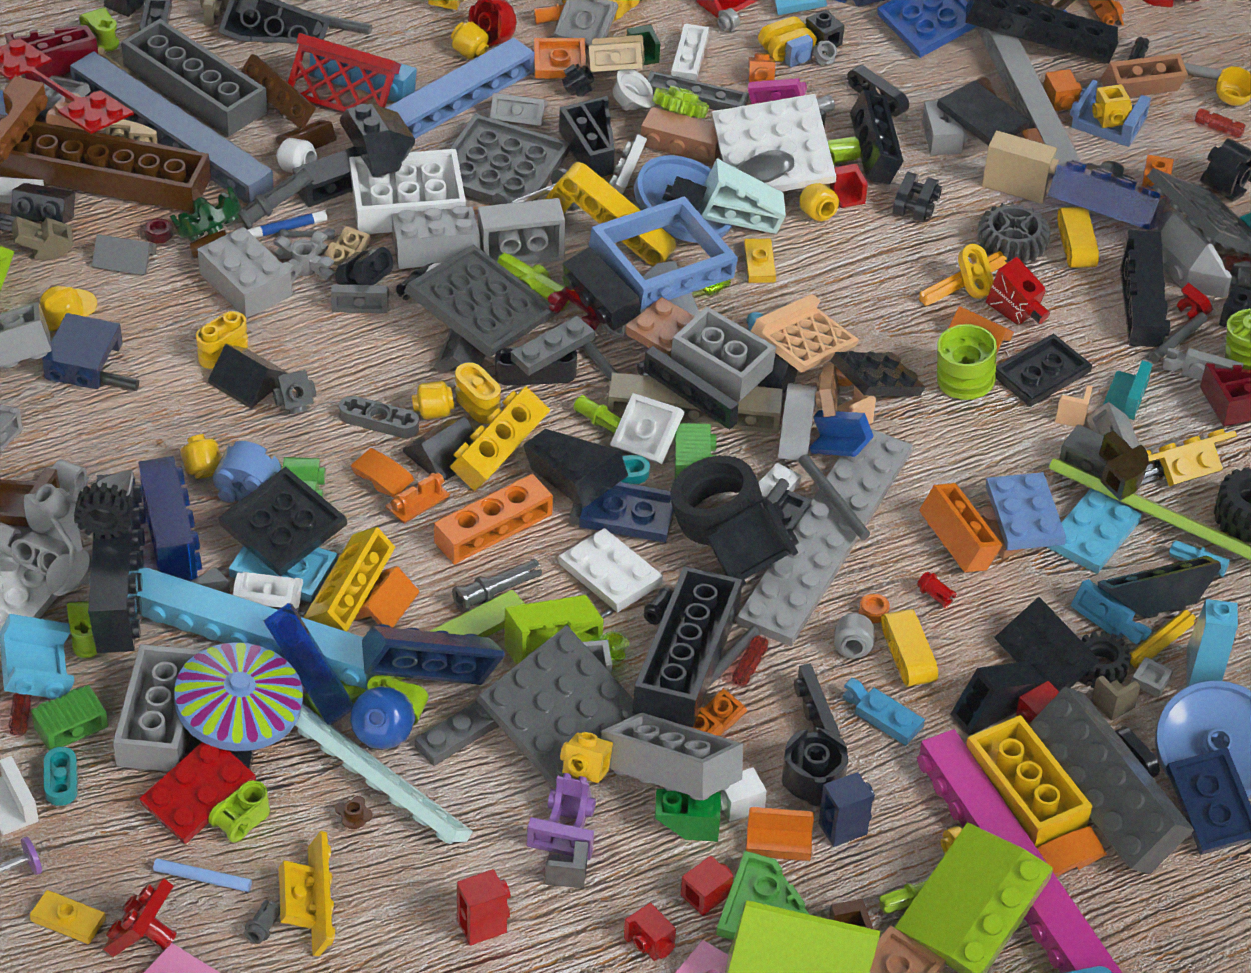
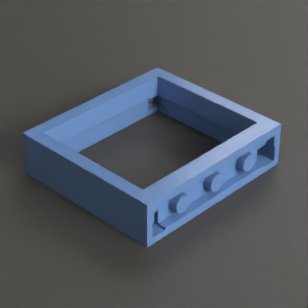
M685 196L598 224L591 228L589 247L639 296L640 310L650 307L661 297L671 300L734 278L738 257ZM680 221L711 257L645 280L615 243Z

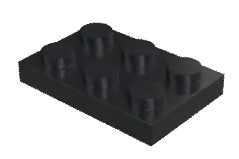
M835 352L831 359V362L864 396H921L925 389V386L918 380V375L912 370L907 369L901 363L900 357L892 352Z
M1040 597L1036 598L994 637L1016 662L1028 661L1046 682L1049 681L1059 692L1064 687L1071 688L1100 661Z

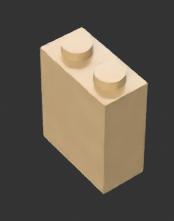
M996 130L988 146L982 187L1043 204L1046 195H1051L1054 190L1056 180L1052 179V175L1056 174L1059 165V159H1055L1057 148Z

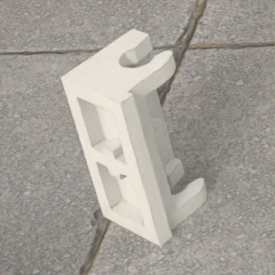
M249 572L237 573L233 595L274 609L295 611L296 608H299L303 579Z

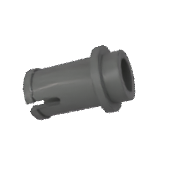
M268 900L263 901L253 920L247 921L244 934L249 941L259 944L269 938V930L280 915V907L275 902L271 901L269 904Z

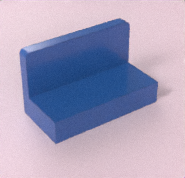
M819 410L813 418L820 436L809 449L812 454L857 456L874 437L865 413L836 411V416L824 417L823 410Z

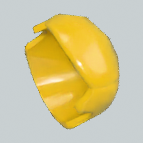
M1234 66L1223 69L1216 82V94H1218V97L1230 106H1242L1249 102L1251 99L1250 72L1241 67Z

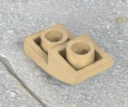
M123 119L105 128V132L108 135L158 144L157 131L140 123Z
M345 226L337 242H331L324 256L334 260V264L329 269L336 272L338 265L352 254L365 251L371 242L370 234Z

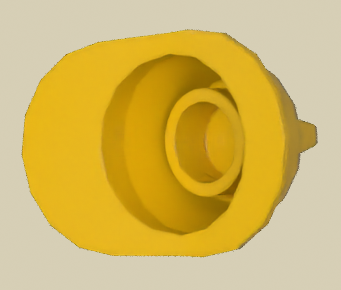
M66 286L51 287L40 298V307L49 331L58 330L66 313L88 317L95 312L98 306L94 294L87 290Z

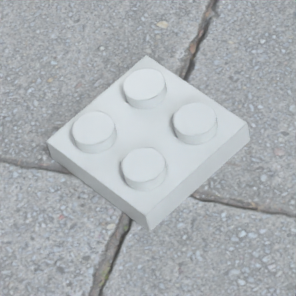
M632 393L610 446L631 455L643 456L649 461L662 465L685 412L678 407Z

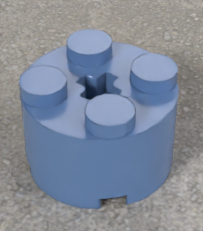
M237 441L231 447L229 444L213 474V483L219 490L218 497L227 503H232L234 500L240 502L281 471L279 460L275 456L271 459L265 454L267 449L252 442Z

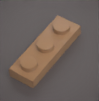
M833 363L824 364L822 374H818L819 383H817V391L815 392L817 408L823 409L824 417L836 416L840 390L836 367Z

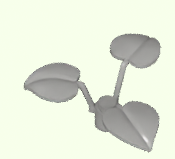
M122 471L103 478L97 482V485L101 487L102 482L107 483L109 488L113 484L117 485V491L124 489L127 491L126 496H128L131 491L134 475L132 471ZM45 484L35 494L24 495V508L27 522L33 531L44 533L56 526L69 548V554H63L56 558L49 566L46 574V583L53 592V595L61 596L76 589L86 579L91 569L92 559L86 550L76 553L75 546L58 520L68 514L70 510L69 503L76 504L77 498L62 488H55L52 484ZM96 509V510L101 511V512L111 513V512H109V511H107V510Z

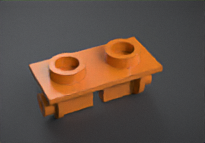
M1087 0L1101 22L1113 25L1118 20L1122 26L1124 25L1121 16L1124 14V10L1118 0L1115 2L1114 0Z
M431 473L427 478L420 481L418 486H412L400 494H395L393 500L386 504L385 507L405 524L448 498L450 494L441 485L444 483L443 476L440 473Z

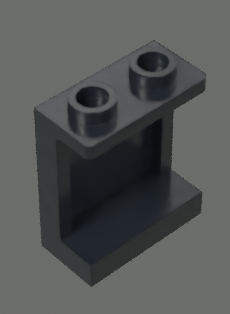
M766 497L703 532L725 575L743 579L742 585L746 584L744 579L787 555L795 556L798 554L795 545L799 544V541L791 528L786 530L781 519L785 518L781 507L777 502L772 503Z

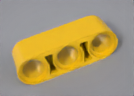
M1059 207L1057 225L1068 267H1097L1099 250L1087 207Z
M914 609L882 614V631L904 685L909 687L936 682L938 680L937 663Z

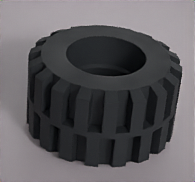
M1244 467L1242 471L1236 469L1232 471L1231 475L1227 474L1224 477L1214 508L1215 521L1217 524H1220L1219 528L1223 532H1228L1229 536L1240 539V541L1245 543L1246 541L1251 542V469L1249 467Z

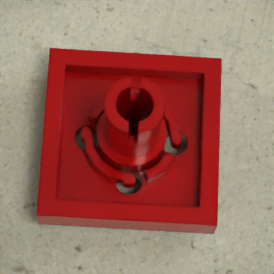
M162 878L154 885L147 884L138 896L133 894L122 908L126 913L121 921L119 919L116 920L106 934L109 940L103 950L114 957L144 935L160 946L162 950L169 947L175 939L177 932L171 930L155 918L174 885L165 878Z

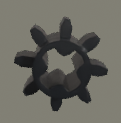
M573 64L564 70L567 76L562 79V83L569 94L574 95L576 93L579 97L593 90L590 84L594 82V76L587 66L583 65L580 67L579 64Z

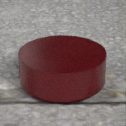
M156 218L146 223L145 237L149 242L161 244L172 238V225L168 220Z

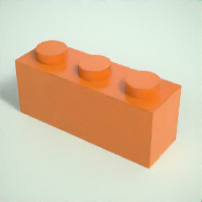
M956 483L933 485L919 509L920 513L965 573L986 571L1001 549V542Z

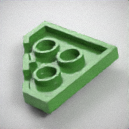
M744 851L717 925V936L731 940L734 939L746 900L809 914L805 908V902L793 884L790 885L782 874L783 869L776 859Z

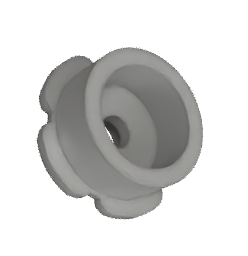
M732 8L719 11V17L717 18L719 27L724 31L728 29L730 32H734V28L740 25L738 14Z
M820 41L818 45L813 47L812 53L816 57L817 63L830 65L835 61L837 49L830 41Z

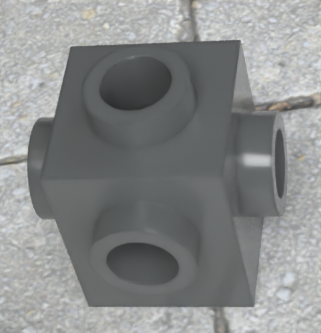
M306 370L273 377L276 386L272 390L276 406H281V410L289 409L290 414L307 411L306 405L314 403L313 397H316V389L313 380H308ZM293 388L296 390V397L292 394Z

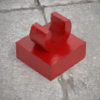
M1189 282L1181 289L1185 298L1177 303V308L1182 312L1186 307H1192L1187 313L1190 320L1199 312H1203L1207 316L1213 310L1208 297Z

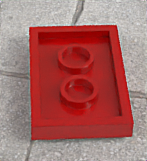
M202 742L139 799L140 803L183 844H187L209 823L208 817L210 812L218 803L228 798L244 783L256 781V776L229 750L219 749Z

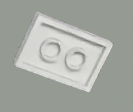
M605 528L559 555V564L617 613L663 584V575Z

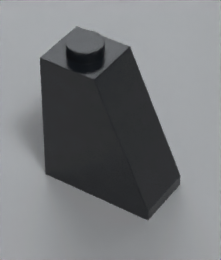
M1028 661L977 668L950 715L968 735H973L1016 713L1019 697L1045 683L1046 680Z

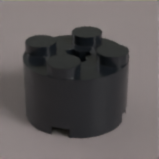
M1227 138L1219 148L1215 146L1210 151L1207 158L1210 163L1203 172L1200 182L1235 201L1247 191V189L1243 188L1247 181L1251 182V149L1233 139Z
M808 729L795 733L786 744L782 770L783 786L795 797L807 801L810 805L820 806L823 785L845 777L847 774L848 753L845 742L837 734L826 729H818V732H808Z

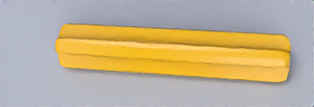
M1182 610L1129 653L1131 654L1130 664L1138 669L1145 657L1149 659L1155 657L1194 625V614H1191L1188 610Z

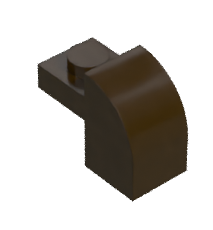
M1112 430L1104 435L1099 455L1106 461L1101 483L1120 501L1132 495L1141 487L1149 457L1142 445L1132 449L1124 439Z

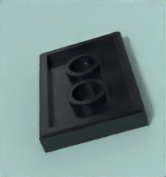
M975 80L938 99L937 107L988 146L996 130L1015 136L1029 128L1030 121Z
M1053 333L997 365L995 375L999 382L1029 407H1032L1090 373L1092 364Z

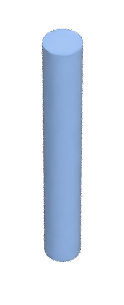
M156 858L153 866V871L245 892H249L252 885V879Z

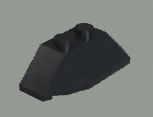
M359 104L356 107L347 108L340 117L341 126L372 176L400 170L402 162L407 158L415 144V138L398 112L375 104Z
M1206 555L1192 560L1097 581L1100 589L1123 603L1142 618L1157 617L1159 612L1167 610L1172 612L1182 611L1186 609V606L1196 604L1221 569V562Z

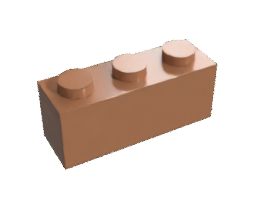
M1178 53L1110 62L1101 77L1103 87L1122 84L1128 96L1135 97L1178 91L1188 73L1181 54Z
M651 107L641 125V136L647 139L644 147L714 165L720 155L716 132L712 122Z

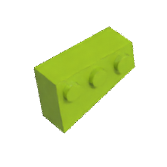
M586 595L505 607L504 647L517 665L566 625L582 642L602 640L604 619Z

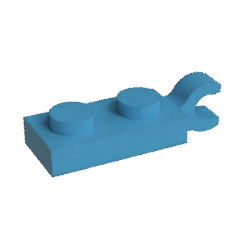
M1091 580L1082 581L1070 605L1108 634L1117 635V640L1125 635L1133 643L1139 644L1141 639L1145 641L1149 638L1152 630L1141 623L1132 621L1136 614L1134 611L1100 589Z
M852 677L844 685L847 691L842 697L847 702L856 705L855 714L905 746L924 727V718L878 689L873 688L868 693L863 684Z

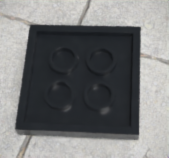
M287 467L283 468L218 517L221 527L279 576H282L347 525L346 516Z

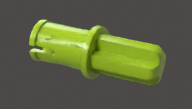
M585 395L579 396L574 403V410L589 418L593 425H600L615 434L621 418L610 412L606 405H599Z
M926 881L915 885L907 883L902 889L881 895L879 897L880 909L884 914H890L908 908Z

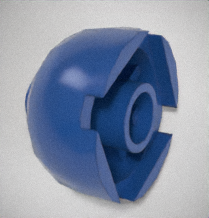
M379 686L368 689L357 698L351 709L350 722L352 730L360 742L370 748L386 750L397 747L408 739L415 722V713L412 703L404 693L395 688Z

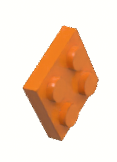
M534 38L535 78H564L567 76L564 70L573 64H579L580 67L586 66L585 38Z

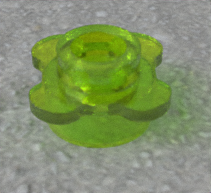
M609 631L600 636V641L608 640L612 660L620 662L626 658L625 649L630 645L628 638L616 631Z

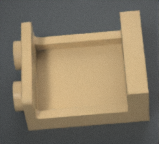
M629 35L593 38L592 44L589 45L591 72L643 68L645 61L643 36Z

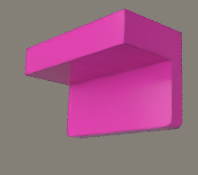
M799 78L749 82L747 89L751 104L804 96L807 85L806 82H800Z

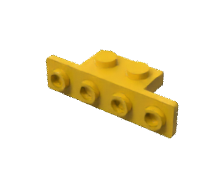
M1224 429L1208 433V438L1201 440L1200 436H1195L1184 440V445L1176 447L1175 443L1158 448L1159 453L1152 454L1151 450H1147L1148 464L1160 460L1169 487L1223 470L1215 445L1226 442L1236 437L1237 434L1235 431L1225 433Z
M320 831L308 846V866L285 860L279 866L281 923L311 929L312 955L318 957L321 956L328 946L332 945L335 938V927L332 926L334 901L330 895V886L333 878L332 872L329 871L331 846L328 845L327 832Z

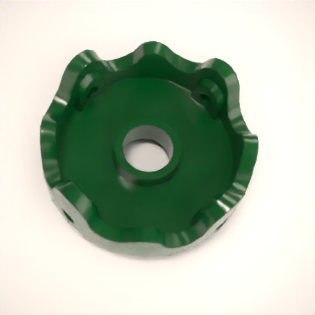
M232 187L227 188L228 194L221 193L218 196L219 202L216 206L211 205L205 198L199 197L194 201V211L191 215L181 213L178 215V219L174 214L171 215L170 218L179 236L193 241L203 236L204 232L207 231L211 235L224 228L222 223L227 224L239 218L238 213L241 211V205Z

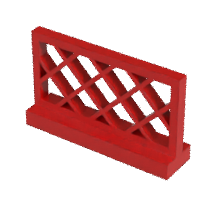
M302 33L298 34L296 43L299 46L288 83L294 88L296 81L304 77L309 88L300 94L309 102L344 112L347 108L356 107L375 98L378 106L385 108L394 76L399 74L401 64L387 58ZM305 52L313 54L317 62L306 70L302 64ZM334 60L337 62L340 70L328 76L323 65ZM355 67L360 68L364 77L351 83L347 72ZM320 68L325 79L313 86L308 74ZM378 74L385 75L384 86L375 91L370 79ZM343 75L348 86L336 92L331 81ZM367 82L372 93L359 99L354 88ZM328 84L332 96L321 100L316 90ZM351 91L356 102L348 107H344L339 97ZM312 92V94H313L314 97L307 96V95Z

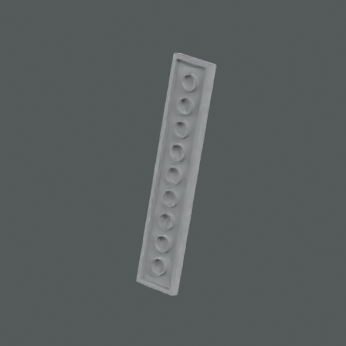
M873 429L871 430L874 437L855 457L840 456L826 477L865 527L911 455L913 444ZM820 488L812 499V504L793 530L799 541V544L795 545L798 554L795 556L789 554L769 566L737 616V625L747 629L755 626L762 635L791 647L859 539Z

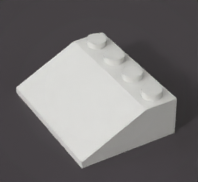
M456 149L410 152L402 162L399 171L378 176H372L361 156L349 157L357 230L367 234L392 232L391 214L404 210L418 212L426 211L430 208L442 210L453 209L456 206H466Z

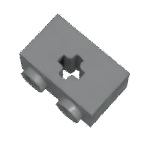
M925 101L922 124L930 155L961 154L963 143H967V129L937 107L938 101Z

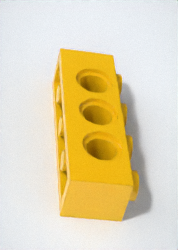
M527 386L518 394L513 390L502 401L505 405L503 410L501 411L497 407L486 420L490 424L486 428L483 425L479 426L470 436L473 442L470 445L465 442L453 454L457 459L450 468L474 491L488 480L549 413L550 409Z
M377 526L351 536L303 618L346 632L348 631L396 548Z

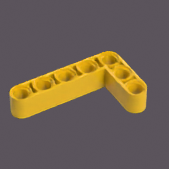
M581 162L572 164L545 198H559L563 214L575 203L599 224L641 211L591 168ZM662 227L621 241L653 267L657 263L666 262L676 249L675 239Z

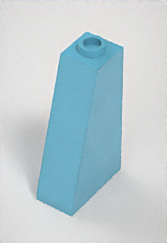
M1205 600L1187 645L1186 687L1204 681L1223 680L1238 628V603Z

